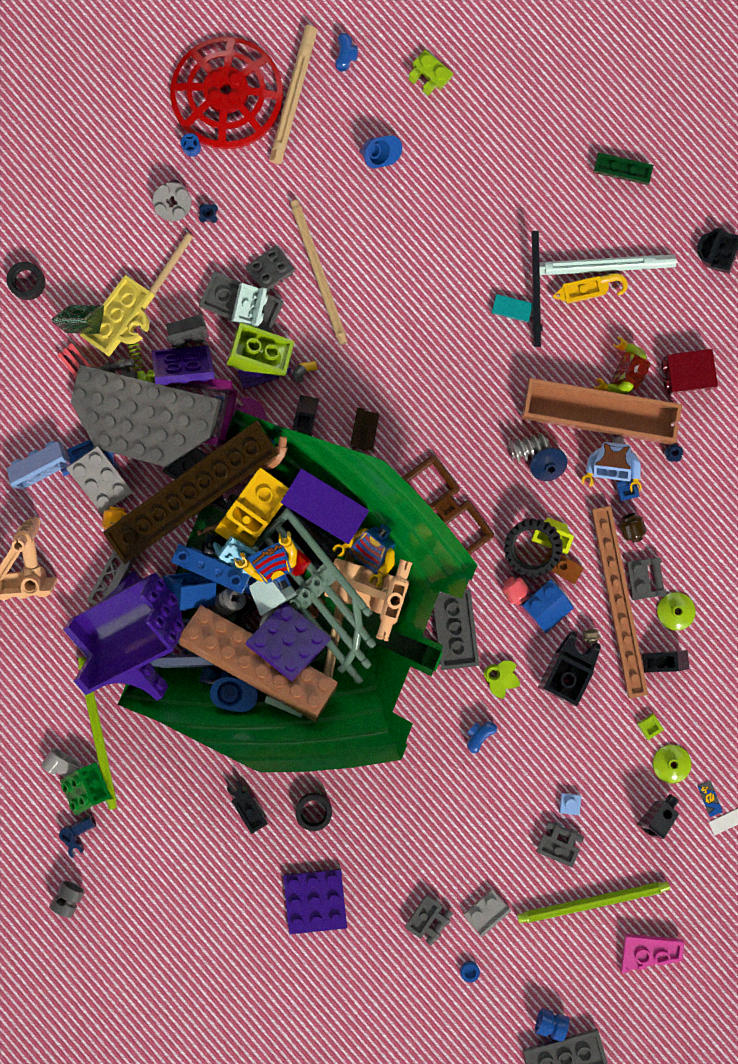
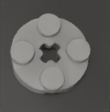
M167 182L161 185L153 195L155 212L164 220H181L191 209V196L180 183ZM171 196L177 201V204H174L173 207L170 206V203H167V199H170Z

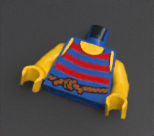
M382 524L379 529L372 527L370 529L363 528L358 530L349 544L344 542L342 545L337 544L333 547V551H336L337 548H342V552L338 557L344 556L346 549L349 548L348 552L374 573L370 576L369 583L372 584L378 578L376 587L382 586V578L387 576L395 564V542L388 537L392 530L385 524Z
M287 531V538H283L279 534V542L247 557L248 560L244 553H240L242 560L238 561L234 558L235 565L238 568H242L250 576L266 584L275 580L281 591L291 586L286 574L294 570L293 567H295L297 560V549L291 540V533Z

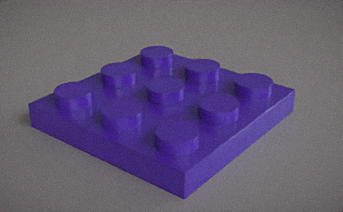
M209 345L151 350L155 384L168 385L175 382L188 383L190 381L215 379Z
M284 602L246 641V646L290 681H293L328 644L331 637Z
M341 868L283 875L289 935L347 928Z

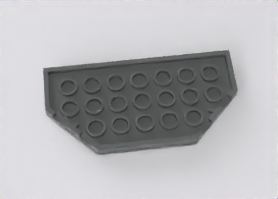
M79 365L71 404L94 447L99 445L101 450L168 467L180 457H184L195 450L203 442L212 439L221 400Z

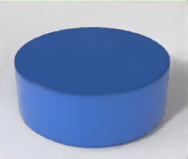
M467 961L462 964L460 974L464 981L471 983L479 978L480 970L475 962Z

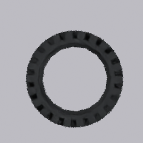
M536 518L526 519L516 524L509 531L504 542L505 558L508 559V564L514 567L513 570L519 571L521 575L526 574L527 577H539L540 575L547 574L557 565L563 550V543L556 528L552 527L549 522H544L542 519L536 520ZM538 530L549 538L552 544V553L545 563L533 566L523 563L518 558L515 551V542L522 532Z

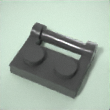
M661 557L626 562L632 600L667 595L663 585L660 563H662ZM653 564L657 591H651L647 565Z

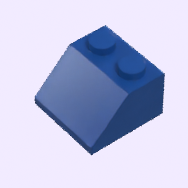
M194 572L163 575L165 585L177 597L180 611H189L190 608H199L200 605L205 608L215 605L216 582Z
M551 579L542 584L526 601L520 604L545 634L574 609L565 594Z

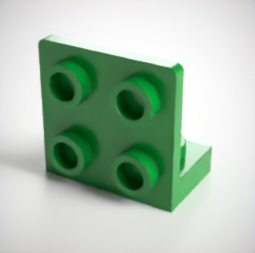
M97 762L80 768L60 780L61 789L66 794L69 807L74 815H78L112 798Z

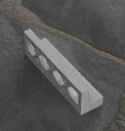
M113 550L87 601L95 605L98 603L93 600L96 592L104 590L102 599L110 594L125 579L137 557L127 564L121 562L119 568L115 570L112 562L119 556ZM113 573L114 578L110 585L106 587L103 579L106 575Z

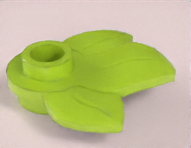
M505 660L498 665L491 664L484 670V677L489 682L490 691L498 698L504 699L506 689L520 686L518 677L512 673L517 664L512 661ZM492 670L497 672L495 677L490 676Z

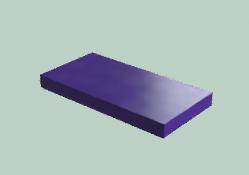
M300 469L280 502L347 544L350 543L369 512L365 507L303 469Z

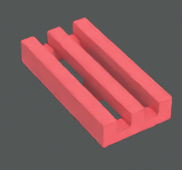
M72 343L62 353L57 355L75 377H77L76 370L65 358L67 355L79 369L80 364L70 353L72 350L87 367L93 368Z

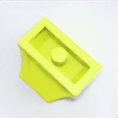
M548 517L544 522H549L552 527L556 528L563 543L562 553L568 554L574 536L570 534L567 524ZM535 530L531 541L552 549L549 538L543 532Z

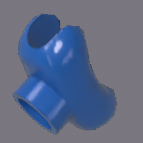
M341 33L338 36L340 51L335 64L340 72L347 71L351 61H357L358 46L352 45V38L347 33Z
M487 721L481 726L476 722L467 732L471 737L467 742L468 750L471 753L479 752L484 740L497 732V725Z

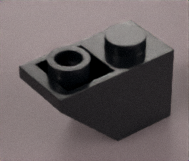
M300 395L293 431L309 436L313 435L319 398Z

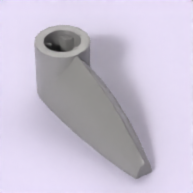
M52 748L41 764L46 772L50 774L57 773L65 777L85 767V765L57 748Z

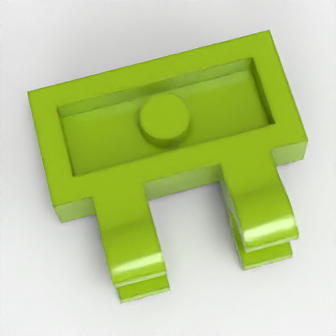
M424 50L413 62L412 66L414 69L410 72L408 80L415 84L422 75L425 76L429 81L423 86L422 92L429 96L436 87L441 90L453 77L454 73L428 51Z

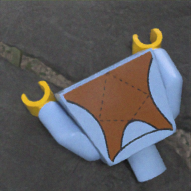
M614 437L612 443L604 442L601 448H598L589 456L585 470L587 474L581 479L583 485L585 480L590 478L589 486H593L594 479L592 474H594V477L631 481L632 478L633 482L630 484V491L632 492V485L637 484L640 492L642 488L639 482L641 478V463L636 454L631 452V446L624 444L623 438Z

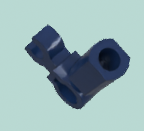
M93 815L73 823V826L66 825L61 829L59 838L66 846L68 845V854L71 858L75 856L74 848H77L80 853L84 851L83 845L77 842L76 834L80 835L97 826Z

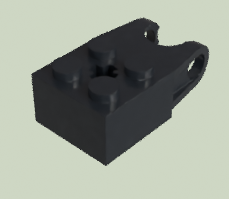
M574 630L567 634L554 653L538 688L572 706H578L594 673L593 670L601 646L599 643H595L586 653L580 654L575 647L577 632ZM564 676H566V679L568 680L567 683L563 682Z

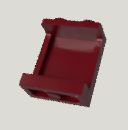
M713 349L667 354L663 357L661 368L665 372L664 388L668 390V395L702 389L713 390L718 387Z

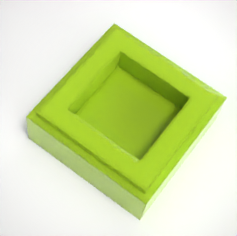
M653 713L636 723L647 740H650L664 730Z

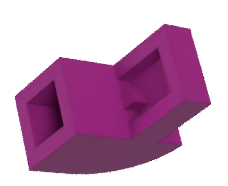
M241 398L243 406L235 404L233 416L235 411L239 410L268 422L264 408L255 399Z

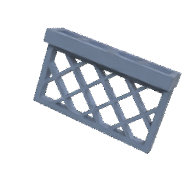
M182 619L183 624H188L191 619ZM186 648L179 654L173 655L170 652V655H164L150 662L153 668L218 667L197 654L191 653Z

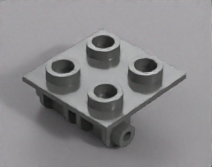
M274 246L246 266V269L260 285V288H267V292H270L275 287L274 284L278 286L279 281L283 283L285 279L293 276V272H295V268L277 246Z

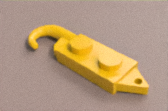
M617 273L563 284L562 288L552 298L569 304L600 297L607 293L609 282L620 281L622 283V289L617 292V295H622L628 288V282L623 275Z

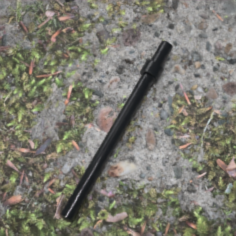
M531 231L533 324H531V332H533L534 347H541L543 324H541L539 231Z

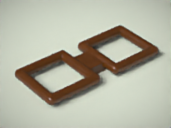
M431 455L404 475L402 479L408 483L430 465H434L450 489L429 504L433 511L436 509L442 517L441 520L446 525L467 510L485 533V535L466 548L467 552L471 555L494 537V532L470 501L467 500L460 506H457L451 497L460 491V487L435 455Z

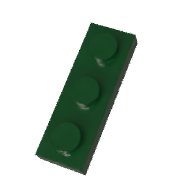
M598 152L593 173L649 185L654 165Z

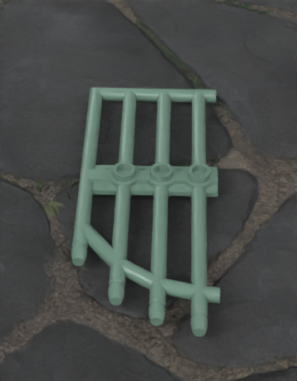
M287 507L257 539L251 549L259 552L261 551L259 548L264 543L268 547L275 544L271 539L275 531L281 534L283 538H287V531L283 528L282 524L287 519L323 562V565L317 570L310 563L307 570L312 576L307 581L301 575L294 576L289 573L300 588L296 591L297 595L286 601V603L326 633L307 609L312 603L317 607L350 649L345 657L331 638L326 645L341 663L338 671L340 673L347 671L354 681L360 684L363 682V679L351 664L354 657L356 656L365 668L368 669L371 666L370 661L359 648L361 637L369 647L373 648L376 646L373 638L370 637L363 627L361 609L367 617H370L373 613ZM291 538V540L293 541V543H294L296 549L300 550V551L303 553V551L299 548V546H298V545L295 543V541ZM335 580L340 583L352 598L353 613L330 586ZM324 591L354 627L353 640L319 599V596Z

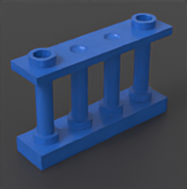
M178 544L171 560L174 564L241 594L245 592L252 595L249 587L258 581L252 576L250 577V575L235 569L230 564L221 563L218 558L191 546L188 548Z

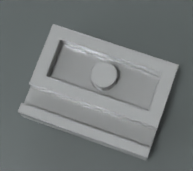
M490 889L463 915L483 937L508 915L511 910L493 889Z

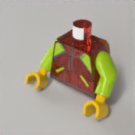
M617 337V339L621 340V343L619 345L613 344V346L620 351L626 349V352H624L610 384L607 385L599 378L596 381L600 386H594L596 390L626 395L641 386L651 363L646 360L647 356L642 348L631 343L628 344L623 338Z

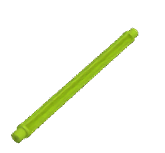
M86 656L78 658L79 670L87 660ZM93 691L85 695L100 772L112 797L105 802L108 804V809L111 810L117 808V797L115 796Z
M668 881L662 883L655 882L640 887L596 895L591 898L587 897L545 908L524 911V913L517 915L519 923H531L630 901L640 897L662 894L664 891L670 890Z

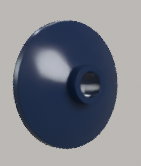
M554 447L544 448L538 451L531 459L530 471L538 480L551 481L564 473L568 460L562 450Z

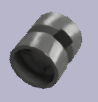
M63 880L57 890L58 895L54 896L49 908L60 916L71 918L77 908L76 903L81 901L85 891L79 885Z

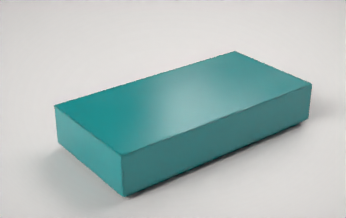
M496 294L491 314L528 323L533 303Z

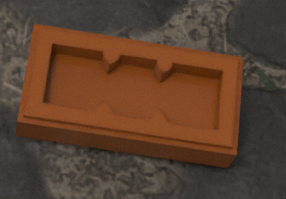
M552 549L549 550L542 564L550 558ZM561 555L559 562L551 572L575 585L584 568Z

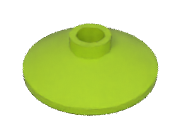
M679 592L669 593L664 596L657 607L659 621L670 630L678 631L687 628L693 622L696 614L693 601L687 595ZM676 608H680V615L675 614Z
M666 745L655 753L653 769L657 777L662 781L678 783L689 775L691 758L682 747ZM673 761L677 763V766L675 768H671V763Z

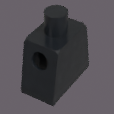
M669 794L665 801H655L638 822L637 826L653 838L664 839L679 816V813L674 809L679 800Z

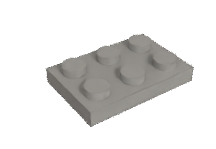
M99 445L66 467L101 514L133 493L131 487Z

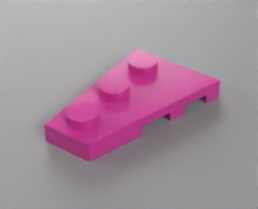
M625 934L620 971L623 974L633 969H646L647 966L657 964L661 966L680 962L683 958L685 942L683 939Z

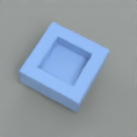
M561 793L559 812L580 815L581 795Z

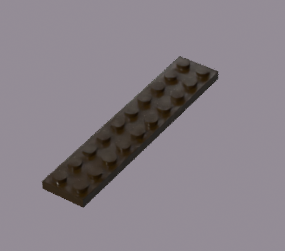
M255 421L103 531L122 562L127 564L256 472L260 467H263L277 457L280 452L259 421Z

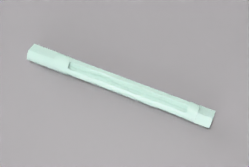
M672 254L540 262V275L676 267L677 259Z

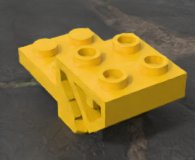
M260 467L228 510L226 516L215 529V532L226 540L232 536L251 548L283 505L280 502L289 488Z

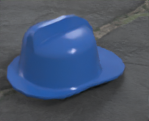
M394 135L370 138L364 143L359 152L365 159L367 166L372 169L389 166L400 158L402 142Z
M226 677L215 681L210 690V697L212 702L219 708L246 712L255 706L258 692L255 687L240 679Z

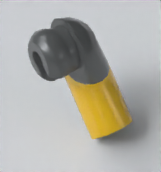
M316 361L298 364L292 373L294 381L297 383L302 382L306 372L316 371Z

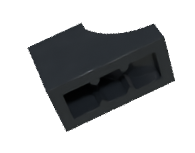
M688 650L642 653L644 673L677 672L690 669Z

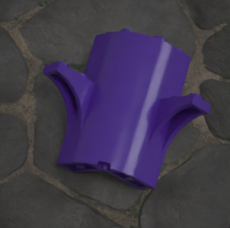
M134 571L128 573L125 579L110 594L91 608L71 618L64 627L63 631L87 657V660L73 681L85 695L109 684L123 683L146 691L156 701L163 698L168 685L155 671L150 662L174 651L181 637L184 625L176 595L171 593L165 582L156 573L144 579H141Z

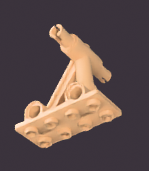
M36 516L34 518L30 517L17 528L18 531L13 537L12 548L0 565V600H7L10 597L24 599L33 595L46 597L52 593L58 581L57 577L47 578L45 569L38 564L34 538L39 531L41 521ZM20 552H22L24 560L23 572L7 573Z
M335 558L334 565L367 604L366 606L380 614L381 623L376 638L388 641L392 626L397 623L409 586L407 578L413 563L400 559L396 576L387 574L386 577L382 578V586L376 587L378 578L372 584L369 583V578L374 573L367 567ZM335 580L330 585L344 603L352 605V598L340 583Z

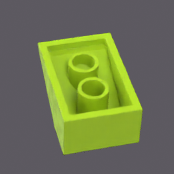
M240 322L234 334L226 365L248 372L285 376L295 341Z

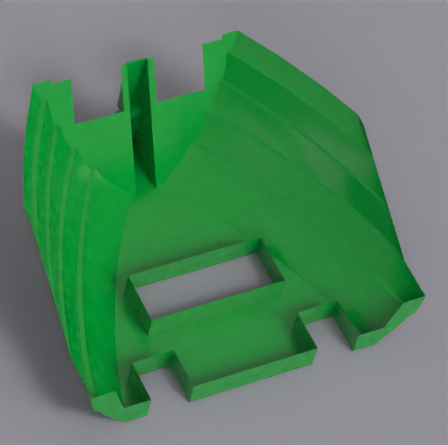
M236 410L228 428L227 442L255 421H259L270 439L275 441V446L279 444L280 436L287 437L286 447L288 449L285 457L278 466L266 472L285 477L291 486L300 469H303L369 510L358 530L363 528L370 529L372 527L379 529L382 524L388 525L392 531L388 537L395 542V564L388 574L396 576L400 559L413 563L407 578L409 586L397 623L393 624L388 641L378 639L376 635L381 623L380 614L372 611L373 614L367 617L361 609L363 627L376 643V646L371 648L361 637L359 648L365 657L368 658L371 666L368 669L361 664L362 662L356 656L354 657L351 664L363 679V682L358 684L347 671L344 673L338 671L341 663L336 658L332 679L338 682L337 689L317 723L304 715L298 717L266 703L267 694L256 689L258 699L255 706L246 712L219 708L212 702L210 697L212 686L199 682L204 667L154 668L168 685L163 698L156 701L146 691L126 684L118 705L154 719L261 773L346 769L402 760L408 745L406 741L413 723L393 712L410 667L432 677L433 671H436L442 657L444 645L422 637L439 592L441 591L462 599L469 580L473 578L477 563L441 518L385 461L269 423ZM209 505L201 510L186 547L189 548L191 546L201 551L205 533L198 536L197 531L200 529L204 531V528L221 522V519L226 514ZM314 524L315 527H317L318 529H320L321 531H323L339 543L344 544L342 540L327 532L326 530L322 529L318 525ZM265 543L262 545V549H261V550L265 549V547H266V544H265ZM209 554V555H212V556H214V557H216V558H219L217 555ZM345 555L342 557H338V559L344 560ZM356 558L354 559V564L364 566ZM178 565L175 574L192 571ZM306 570L303 578L305 581L312 576L308 570ZM216 583V595L227 589V587ZM323 592L319 597L326 601L325 606L334 616L336 605ZM346 604L349 610L353 613L352 605ZM190 608L189 611H184L181 615L182 619H192L198 608ZM240 610L227 616L225 619L235 624ZM320 612L316 621L324 630L331 634L332 626ZM344 616L342 627L353 640L355 629ZM340 637L338 648L346 657L350 649ZM328 647L310 666L321 673L324 671Z

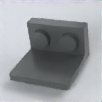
M203 314L166 324L169 334L167 340L172 347L183 348L187 346V343H202L206 341L205 338H209Z

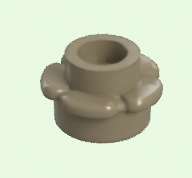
M597 629L583 631L582 640L586 641L587 644H595L598 642L597 639L601 638Z

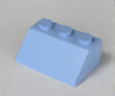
M51 441L45 445L44 449L28 453L27 458L23 460L20 458L11 462V466L6 468L10 484L13 488L23 490L69 466L70 457L63 444L58 441Z

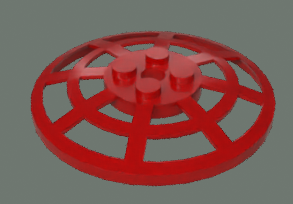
M218 37L199 43L182 57L172 76L170 99L175 116L182 128L187 133L196 135L201 144L217 149H237L256 142L272 128L282 108L283 85L276 64L262 48L241 38ZM227 42L226 51L214 52L204 58L197 52L210 44ZM241 43L259 52L262 57L253 62L245 55L233 52L234 44ZM191 56L197 64L190 72L187 83H176L182 66ZM225 57L224 66L213 69L208 63L212 59ZM233 57L244 61L248 66L242 71L232 67ZM266 63L271 66L275 75L277 92L266 89L264 77L259 69ZM202 67L208 74L204 83H193L196 73ZM255 72L260 88L248 87L246 77ZM229 86L231 91L228 94H223L221 88ZM176 91H186L188 103L193 111L186 120L182 117L177 106ZM192 91H203L205 101L198 108L193 100ZM248 96H259L255 107L250 112L244 105ZM265 98L275 99L276 103L273 112L267 122L261 127L255 116L261 110ZM211 107L220 113L219 122L209 119L203 113ZM239 110L244 118L238 121L227 123L228 113ZM199 118L205 124L219 129L218 140L202 136L190 126ZM249 122L255 130V133L243 139L226 141V129L238 128Z

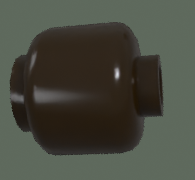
M636 513L624 515L619 523L623 538L633 543L641 541L647 532L642 516L636 515Z

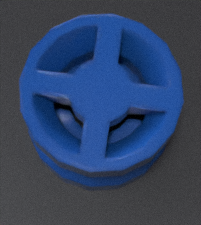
M188 133L181 138L180 144L187 156L194 157L200 153L201 144L196 135Z

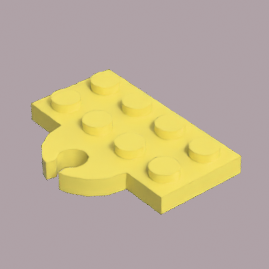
M125 275L80 336L109 357L120 342L134 344L142 340L143 338L138 333H134V329L137 326H141L142 330L148 332L150 321L144 310L155 295Z

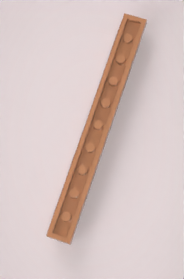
M608 506L592 509L591 512L627 696L629 699L648 695L612 508Z

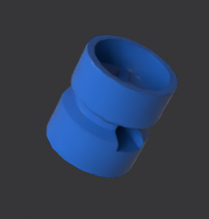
M541 1008L535 1024V1033L545 1037L550 1035L551 1039L563 1042L569 1028V1017L560 1013L554 1015L553 1011Z

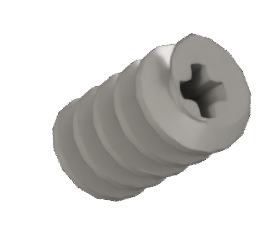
M538 433L537 438L533 434L530 436V440L527 436L523 437V441L517 438L515 444L512 440L508 441L511 460L513 461V458H516L518 463H520L522 456L525 461H528V455H531L533 458L538 451L550 447L546 433L545 437L542 433Z
M227 588L216 595L215 605L208 606L207 609L226 618L245 606L246 598L244 593L241 594Z

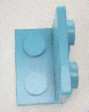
M232 536L223 547L216 542L213 543L214 553L219 557L218 560L221 563L230 564L235 569L248 574L242 568H238L235 565L234 558L240 561L242 560L240 553H244L248 560L247 557L257 553L255 550Z

